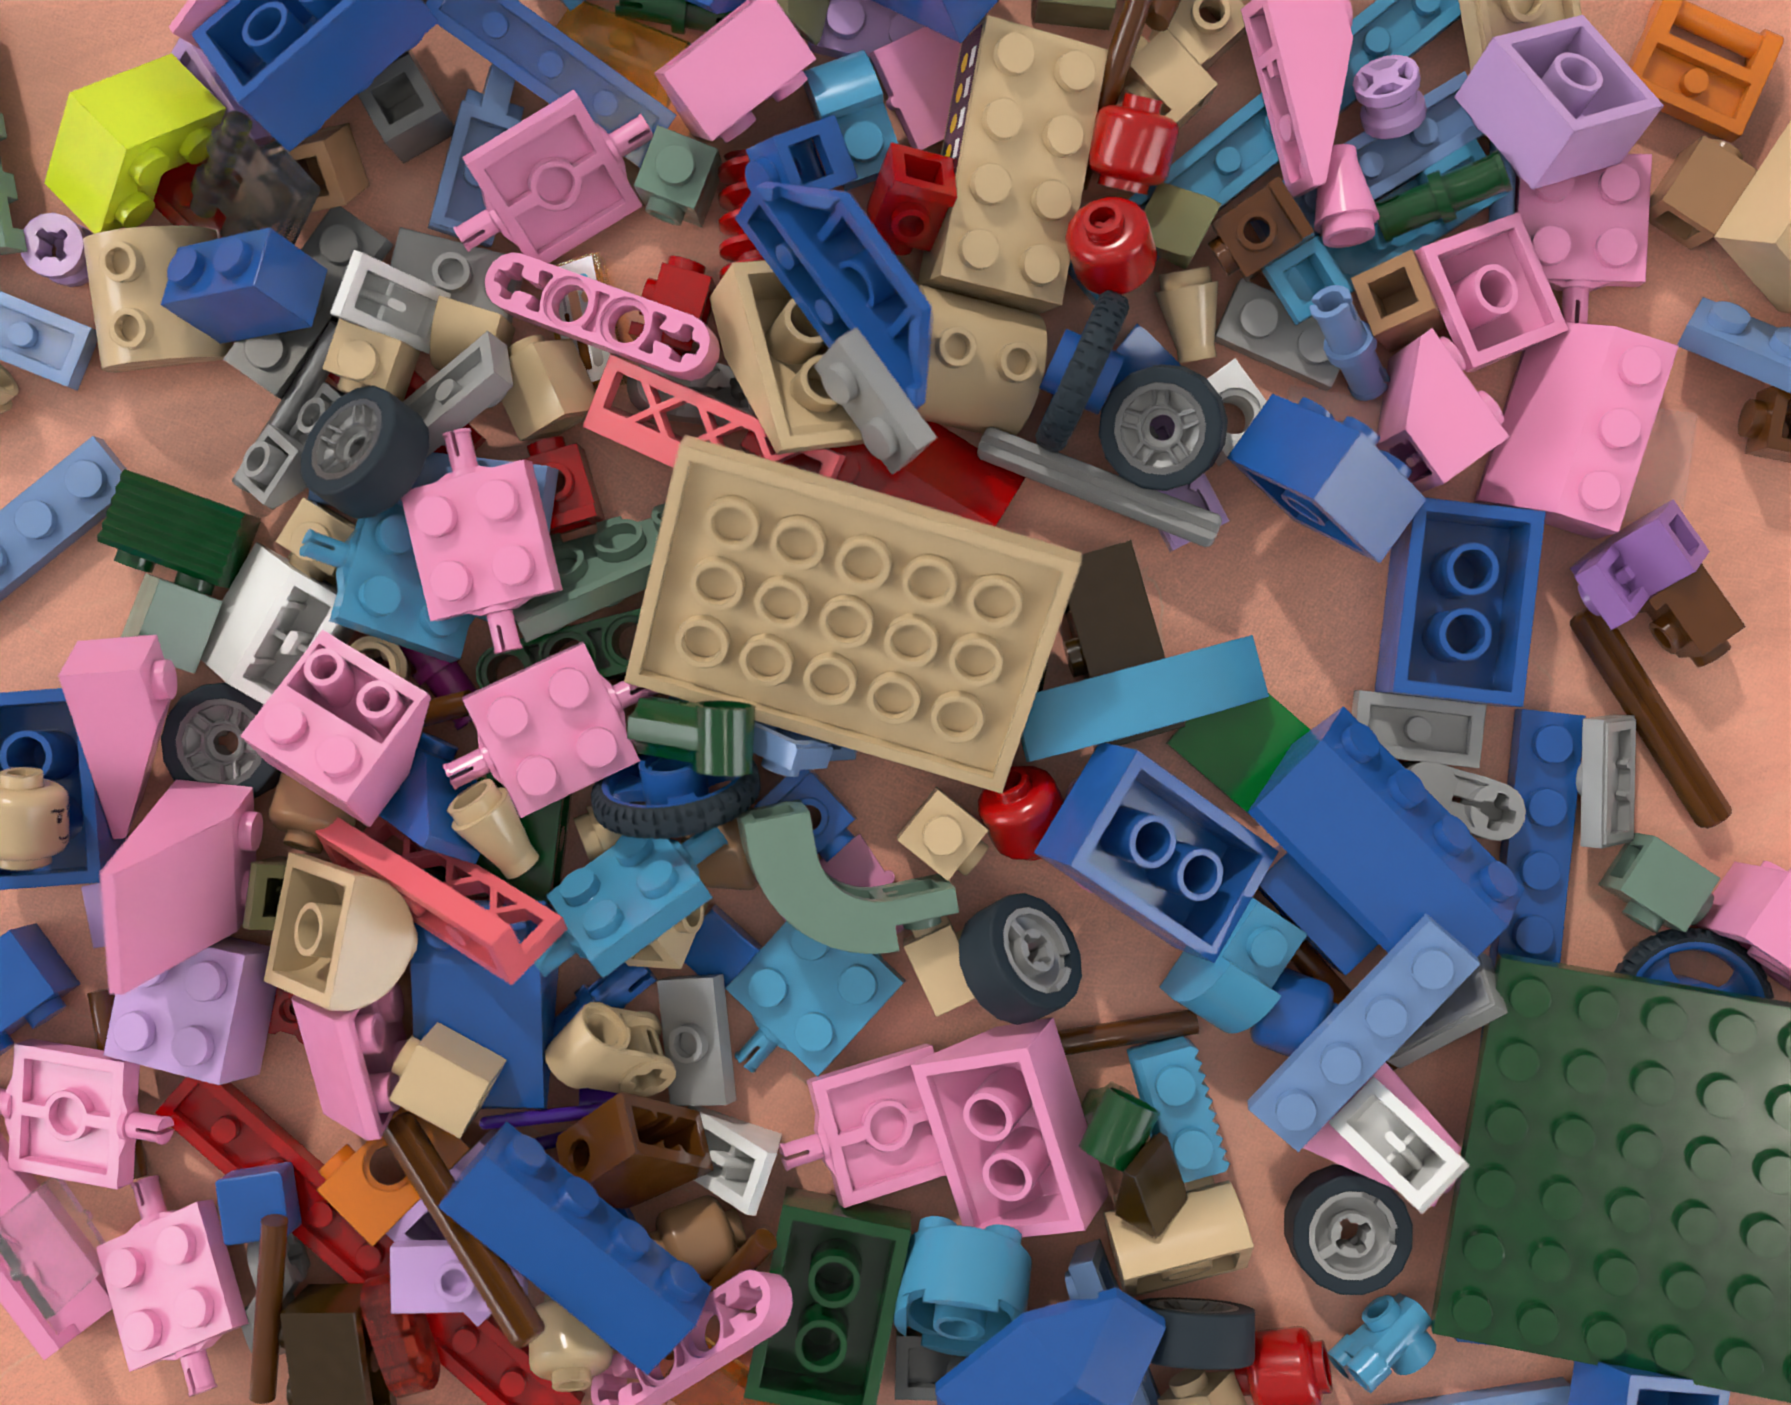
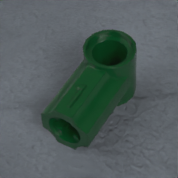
M655 696L639 698L636 709L628 716L627 739L634 743L639 754L693 763V771L697 773L727 777L748 775L752 773L755 705L726 700H709L693 703Z
M1112 1081L1105 1087L1089 1089L1081 1105L1088 1128L1079 1147L1098 1161L1124 1172L1145 1146L1160 1112L1148 1103L1133 1096L1130 1090Z

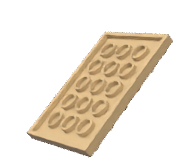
M685 435L678 448L624 682L693 703L709 700L750 703L755 705V721L1002 793L1079 571L1082 553Z

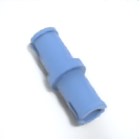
M1340 285L1328 286L1313 296L1312 302L1315 305H1309V310L1313 318L1317 320L1325 337L1323 349L1330 363L1341 369L1352 397L1361 401L1373 400L1382 395L1388 388L1384 382H1390V377L1386 369L1383 368L1375 351L1377 339L1373 336L1369 324L1361 321L1352 302L1353 298L1349 290Z

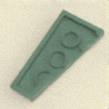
M665 504L653 508L652 518L638 522L631 519H622L621 516L596 522L597 532L595 534L563 542L560 533L551 535L550 539L563 590L531 598L522 606L513 610L515 622L525 642H529L544 634L554 633L573 621L602 608L614 606L625 598L645 590Z

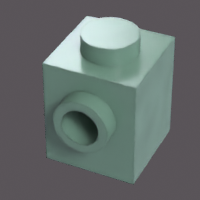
M657 125L634 183L642 204L646 206L645 211L651 216L672 225L681 226L682 221H686L702 228L720 182L718 168L721 166L722 160L719 150Z
M145 573L121 637L157 635L164 660L170 659L175 668L195 674L223 601Z
M1634 832L1632 842L1623 845L1598 885L1627 903L1622 913L1642 927L1654 933H1657L1661 926L1686 933L1690 925L1699 923L1709 912L1714 901L1712 891L1721 878L1658 837Z

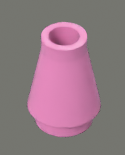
M1351 144L1333 145L1326 183L1317 187L1314 230L1322 234V241L1325 246L1345 248L1356 246L1372 239L1375 236L1374 224L1379 220L1380 215L1358 162L1356 147Z

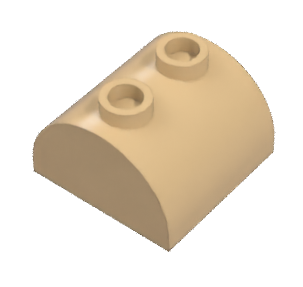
M148 226L104 231L83 238L102 371L116 373L224 359L233 346L232 342L219 344L216 340L161 305L168 282L167 269L177 249L218 239L217 230L196 226Z
M916 284L931 304L934 315L926 402L917 411L925 421L984 434L988 427H994L1016 436L1027 422L1033 410L1044 375L1047 357V330L1043 318L1038 314Z
M289 852L264 982L327 1010L349 1011L374 1003L389 992L397 983L417 948V931L413 925L412 915L405 899L394 887L380 879L309 855Z
M1208 1176L1184 1183L1187 1194L1186 1202L1161 1235L1156 1238L1150 1237L1116 1216V1209L1104 1212L1108 1237L1123 1292L1131 1297L1247 1268L1254 1245L1239 1199L1229 1180L1215 1184L1213 1176ZM1118 1194L1113 1196L1114 1204H1116Z

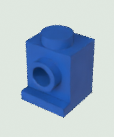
M835 114L773 136L746 149L750 162L745 169V178L751 193L756 186L765 181L832 190L858 179Z
M813 769L800 770L798 777L786 776L754 807L800 799L804 805H813L818 808L821 813V822L813 830L816 852L826 862H829L855 837L847 827L857 817Z

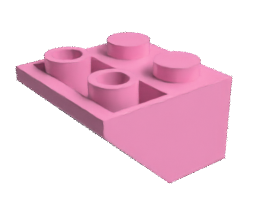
M746 0L656 71L655 75L685 126L693 136L710 141L722 137L726 143L740 135L756 121V117L751 110L761 102L772 97L776 102H779L801 87L808 79L803 69L815 61L816 57L776 0Z
M1432 328L1389 358L1387 373L1390 377V382H1385L1388 388L1382 396L1376 432L1380 437L1376 447L1397 457L1412 470L1408 480L1420 493L1446 483L1509 438V435L1501 425L1504 422V416L1498 404L1488 393L1484 391L1477 392L1463 372L1466 364L1458 348L1446 337L1439 339Z
M322 630L240 737L268 764L370 827L410 773L431 698L423 690Z
M396 983L389 992L374 1003L349 1011L327 1010L294 995L291 1000L323 1114L367 1141L380 1139L394 1112L400 1108L398 1104L389 1100L400 1079V1076L391 1072L398 1055L408 1041L402 1023L404 999L400 985Z

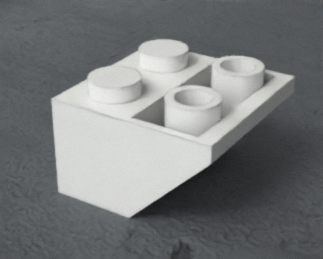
M256 542L222 600V605L201 660L227 684L265 705L322 630L345 644H348L355 630L329 621L338 591L336 586L325 580L321 582L304 574L289 564L287 558Z

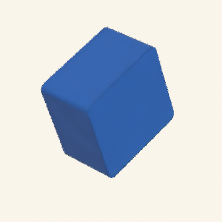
M291 1162L232 1170L215 1183L223 1240L227 1246L260 1241L261 1219L266 1215L281 1214L288 1218L287 1236L302 1223L294 1166Z

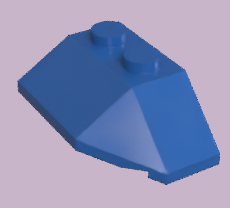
M769 181L756 186L735 218L828 348L838 338L857 327L918 410L926 402L934 320L931 304L849 192Z
M1117 1287L1098 1292V1299L1068 1300L1024 1312L935 1383L937 1405H1131L1165 1332V1318Z

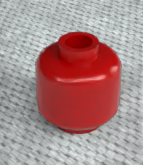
M1125 93L1122 106L1106 105L1098 110L1088 159V167L1093 172L1099 174L1097 184L1147 195L1150 185L1157 186L1167 180L1179 135V127L1173 119L1160 115L1163 101Z
M1123 197L1101 198L1088 203L1078 210L1069 222L1065 236L1068 253L1077 279L1087 290L1098 295L1107 290L1122 295L1132 292L1144 284L1154 271L1157 250L1147 214L1136 202Z
M1013 766L1010 768L1002 793L985 788L982 789L978 798V813L983 825L989 830L987 833L993 845L1001 855L1013 860L1035 861L1042 859L1034 851L1064 803V799L1056 781L1046 770L1036 766Z
M1303 1326L1255 1331V1360L1253 1365L1234 1369L1235 1377L1243 1396H1251L1254 1405H1321L1323 1394H1330L1333 1391L1331 1367L1325 1342L1323 1340L1314 1341L1308 1329Z

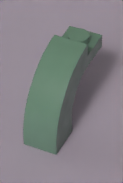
M800 799L747 809L737 817L744 854L752 873L767 899L789 924L819 943L835 949L862 954L898 952L899 945L896 926L903 925V928L907 930L928 929L939 925L942 922L941 916L959 913L955 887L940 874L874 887L853 886L831 877L820 865L816 852L810 811Z

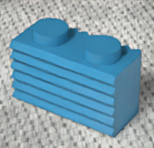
M1180 1036L1151 1041L1126 1049L1140 1099L1160 1112L1150 1137L1152 1138L1153 1135H1157L1159 1132L1168 1137L1183 1182L1187 1183L1226 1172L1230 1163L1224 1156L1227 1151L1221 1144L1223 1137L1217 1131L1220 1126L1214 1119L1216 1112L1210 1106L1213 1100L1207 1094L1209 1087L1203 1081L1206 1075L1200 1069L1202 1062L1196 1056L1199 1052L1196 1046L1187 1037Z

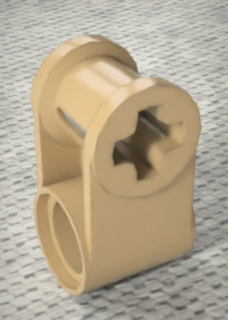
M590 1002L582 1007L549 1043L545 1051V1058L550 1071L561 1082L576 1089L590 1088L614 1093L626 1092L648 1097L666 1089L676 1078L674 1064L670 1058L664 1056L659 1041L662 1031L660 1020L655 1014L648 1011H631L610 1007L600 1002Z

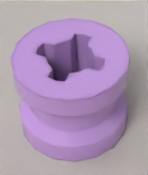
M1401 55L1383 56L1367 63L1354 76L1353 88L1358 102L1363 105L1360 112L1362 127L1365 133L1371 137L1392 139L1404 136L1418 128L1426 118L1427 107L1425 98L1417 90L1420 87L1421 81L1420 71L1413 59Z
M57 213L40 214L30 220L23 229L27 252H22L21 256L26 265L37 274L48 277L60 285L76 287L88 283L83 238L94 233L84 226L77 224L69 217ZM52 244L57 248L56 257H52Z

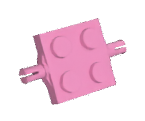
M574 90L570 91L462 157L481 187L486 209L457 227H453L455 233L466 250L470 252L472 248L501 231L503 236L516 244L524 255L546 263L552 262L642 207L640 200L627 180L625 162L622 157L652 140L653 133L649 129L650 127L643 116L639 114L635 119L608 134L605 129L592 120Z
M1627 154L1619 164L1534 190L1516 175L1515 213L1519 212L1550 287L1556 291L1563 292L1562 315L1565 322L1588 324L1589 292L1606 286L1640 287L1646 282L1652 154Z
M462 428L456 429L454 432H445L442 436L445 440L452 472L446 474L435 483L410 489L401 498L430 621H443L466 614L487 616L494 654L523 648L520 643L513 610L519 608L531 598L563 590L533 463L523 459L493 468L478 466L471 429Z
M582 641L462 697L477 728L479 749L448 764H443L447 776L450 777V782L455 790L491 772L493 777L506 787L520 818L639 762L640 759L631 740L627 739L623 709L638 703L639 698L650 697L659 693L642 687L638 688V686L625 683L624 681L612 686L597 671Z
M29 1039L14 1044L13 1075L7 1089L0 1088V1115H3L9 1135V1170L117 1190L133 1183L136 1140L156 1142L164 1145L169 1142L173 1135L174 1129L167 1128L173 1126L174 1121L170 1116H157L140 1112L138 1104L139 1064L104 1056L103 1050L37 1039Z
M925 1043L807 1079L815 1111V1134L779 1144V1152L784 1156L781 1157L785 1170L788 1171L791 1168L822 1159L831 1172L838 1203L843 1208L945 1176V1169L911 1068L915 1061L933 1054V1046Z
M154 1175L131 1184L141 1220L126 1234L97 1246L96 1250L129 1372L146 1368L163 1360L174 1361L180 1359L189 1391L188 1395L192 1397L218 1387L214 1380L206 1349L212 1347L223 1334L249 1323L228 1249L223 1240L222 1228L214 1200L198 1201L179 1210L167 1211L159 1183V1176Z

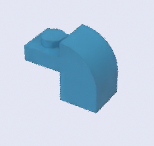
M860 50L804 70L803 72L808 79L803 86L815 120L817 121L835 114L858 175V179L843 185L844 191L876 181L890 143H899L883 102L881 86L866 52Z
M1252 897L1215 963L1183 951L1159 988L1173 1000L1223 1032L1235 1034L1245 1031L1266 1016L1280 999L1281 995L1274 991L1272 987L1308 934Z

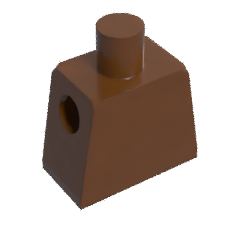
M620 1092L562 1132L558 1135L556 1142L560 1165L573 1176L587 1181L595 1189L597 1195L613 1208L626 1209L634 1207L714 1171L700 1111L626 1092Z

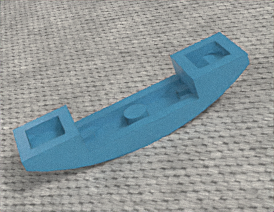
M1474 139L1423 170L1415 179L1378 202L1428 182L1427 174L1439 170L1442 176L1484 158L1486 154L1478 141ZM1502 192L1455 212L1457 219L1446 224L1441 218L1393 238V241L1388 243L1384 239L1378 221L1374 224L1375 236L1367 242L1345 248L1327 247L1323 244L1322 236L1319 237L1318 235L1265 267L1262 272L1295 325H1298L1312 317L1309 305H1315L1312 302V298L1320 290L1328 286L1340 285L1347 288L1350 294L1355 292L1356 290L1351 280L1352 277L1411 249L1415 252L1419 248L1437 241L1510 192Z
M1253 635L1037 692L1021 736L1026 762L1136 735L1269 697Z

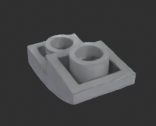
M324 381L313 398L309 399L302 406L297 421L289 433L271 424L267 425L258 441L252 444L245 453L242 465L234 478L264 506L271 509L277 508L305 490L307 486L301 476V455L307 437L320 416L345 393Z

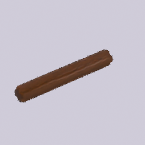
M1588 608L1578 612L1570 620L1572 630L1626 715L1635 716L1636 731L1695 824L1700 828L1708 829L1725 821L1732 814L1730 804L1619 629L1611 630L1601 615H1594Z
M409 1112L399 1114L389 1121L382 1137L510 1344L516 1348H521L531 1343L545 1330V1323L506 1261L438 1208L455 1180L416 1117Z

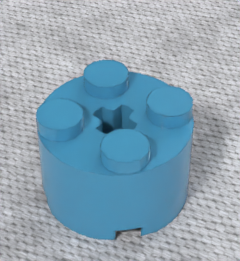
M929 1216L921 1219L918 1232L912 1234L909 1240L893 1319L896 1329L905 1337L907 1326L922 1333L921 1346L933 1351L965 1357L971 1355L1018 1316L1027 1312L1032 1259L1027 1250L1021 1246L1022 1234L1017 1229L1006 1225H990L985 1229L957 1226L954 1221L941 1216Z

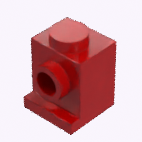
M890 143L867 203V217L894 255H908L912 252L913 248L931 251L948 208L953 207L957 199L953 158Z
M671 255L667 263L662 262L658 278L653 279L649 277L647 279L641 297L690 314L707 326L712 311L709 297L715 290L716 285L711 276L705 275L706 267L684 257ZM631 321L628 334L633 341L641 335L645 323L641 324ZM662 332L660 343L668 345L681 357L685 354L696 355L700 345L692 337L688 342H682Z
M556 436L536 441L527 446L529 457L524 458V460L532 461L536 465H545L558 469L559 472L564 474L566 479L563 490L555 494L550 536L556 533H560V535L596 525V522L605 520L585 450L579 444L574 443L566 446L564 437Z

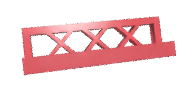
M612 354L609 356L582 426L674 468L679 444L684 437L673 432L666 412L690 403L698 407L707 433L696 437L697 439L726 447L723 437L746 428L755 432L764 459L781 463L803 453L823 462L818 475L835 480L845 459L844 455L828 448L777 455L757 417ZM623 375L641 382L650 408L633 415L612 406ZM658 390L674 397L662 402ZM714 414L731 421V423L718 427ZM655 418L656 424H653L648 420Z
M380 816L363 832L339 817L329 827L315 831L333 864L390 884L405 899L413 922L510 985L568 929L562 916L477 864L421 847ZM394 835L403 841V853L398 855L382 844ZM442 865L446 868L445 882L439 881L422 869ZM487 893L490 895V909L485 910L465 896ZM529 920L537 924L538 927L521 943H519L511 925H509Z

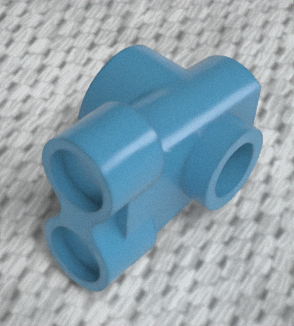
M1401 1293L1394 1297L1390 1295L1380 1296L1369 1303L1362 1313L1364 1324L1351 1335L1346 1334L1328 1351L1329 1361L1349 1381L1354 1379L1367 1392L1372 1393L1392 1373L1391 1368L1398 1375H1409L1420 1370L1431 1360L1436 1351V1342L1426 1329L1431 1325L1432 1319L1417 1301Z

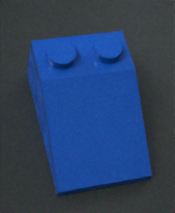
M471 900L485 910L490 909V900ZM537 901L557 913L546 901ZM530 920L509 924L519 943L525 940L538 927L537 924ZM415 923L418 942L410 964L413 1037L421 1041L435 1024L439 1022L507 1059L481 1109H547L550 1069L546 1062L545 1051L553 1040L559 966L547 974L548 976L544 977L533 963L510 985Z

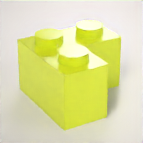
M172 53L69 92L44 184L94 234L117 230L122 227H137L152 214L155 208L153 200L161 176L166 171L187 162L198 164L209 157L215 150L219 141L217 133L226 107Z

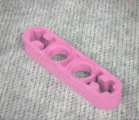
M512 252L500 256L491 264L486 273L485 289L491 302L517 319L682 380L693 381L701 379L709 374L718 362L720 347L717 337L701 320L690 314L520 253ZM524 277L536 288L543 290L541 300L522 291H515L512 294L507 290L511 279L521 281ZM576 290L585 291L588 305L583 316L572 322L562 321L559 307L564 296ZM626 312H642L645 325L641 335L632 342H618L615 336V326L619 318ZM662 332L682 342H688L692 337L700 345L696 355L685 354L681 357L668 345L660 343Z
M754 1270L739 1273L709 1293L697 1325L673 1349L674 1364L666 1378L661 1373L660 1363L647 1375L617 1352L613 1355L610 1367L603 1373L593 1377L591 1385L593 1405H662L771 1337L785 1326L791 1314L793 1301L788 1282L778 1274ZM756 1306L757 1314L741 1313L739 1309L749 1311ZM715 1314L720 1322V1335L716 1345L710 1350L705 1342V1330L710 1318ZM627 1378L638 1379L640 1383L631 1382L627 1385Z

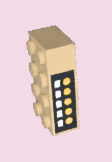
M986 15L961 43L941 155L953 158L957 199L954 206L948 208L931 251L923 252L918 284L1034 314H1041L1062 306L1070 264L1065 236L1069 222L1080 209L1108 49L990 15Z

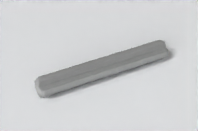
M988 427L981 437L977 450V456L980 460L1203 547H1210L1214 543L1222 524V518L1214 512L1157 490L1140 488L1116 474L1059 452L1049 451L1036 443L997 428Z

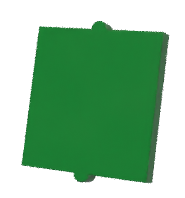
M1269 694V697L1184 721L1186 727L1177 729L1166 744L1250 815L1248 813L1249 809L1292 743L1311 729Z

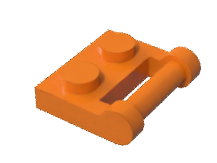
M1655 0L1647 17L1648 22L1628 66L1664 105L1660 110L1661 112L1730 143L1734 142L1742 136L1781 50L1784 37L1768 29L1757 33L1686 0ZM1672 25L1745 57V67L1670 34Z

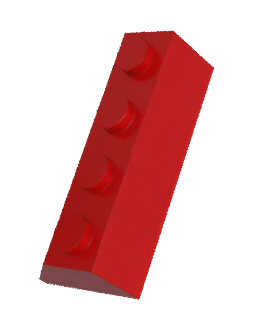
M929 421L925 422L937 438L912 462L894 474L890 473L881 459L876 458L869 452L865 444L828 448L845 456L836 478L838 481L996 527L1026 478L980 460L977 456V447L938 423ZM749 430L740 444L744 453L764 458L755 432ZM802 453L781 462V464L819 474L823 462Z

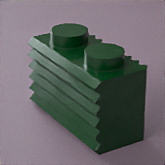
M124 469L120 474V482L115 486V494L111 498V506L106 510V519L102 522V530L97 535V541L117 549L114 561L147 573H152L157 563L178 571L174 583L212 596L215 585L230 588L248 557L261 518L151 477Z

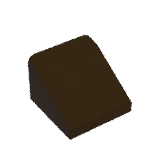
M1159 1132L1157 1135H1153L1126 1168L1114 1207L1116 1209V1216L1154 1238L1161 1235L1184 1205L1187 1197L1186 1188L1169 1139L1164 1134Z

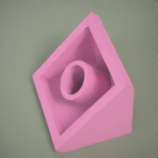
M1519 212L1428 244L1415 251L1453 344L1458 348L1465 360V372L1480 370L1569 330Z

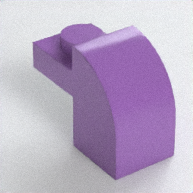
M1674 499L1603 541L1580 558L1570 570L1579 583L1578 591L1585 606L1594 615H1601L1610 629L1613 630L1633 619L1650 596L1696 572L1710 551Z

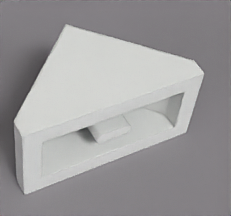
M354 250L332 307L331 315L401 340L413 348L429 354L431 327L438 297L440 295L450 298L451 294L367 254Z
M1375 1077L1329 1122L1421 1214L1469 1167L1463 1158Z
M688 1106L689 1109L700 1111L714 1171L694 1181L744 1214L756 1216L778 1152L782 1134L702 1106Z

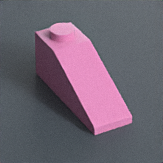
M1251 0L1241 9L1285 186L1293 198L1300 197L1325 184L1327 180L1353 42L1351 31L1353 11L1350 0Z
M157 635L77 641L58 675L113 839L127 837L140 808L170 701L177 692L175 666L170 659L164 660Z

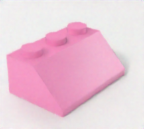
M1566 322L1568 331L1522 351L1503 410L1504 422L1501 425L1509 435V438L1490 451L1474 502L1485 505L1546 511L1544 524L1596 540L1618 533L1679 346L1616 326Z
M1054 1018L1036 1020L1020 1025L1010 1024L994 1027L915 1061L911 1068L963 1226L985 1229L990 1225H1006L1017 1229L1022 1234V1238L1085 1231L1109 1193L1099 1161L1079 1147L1088 1126Z

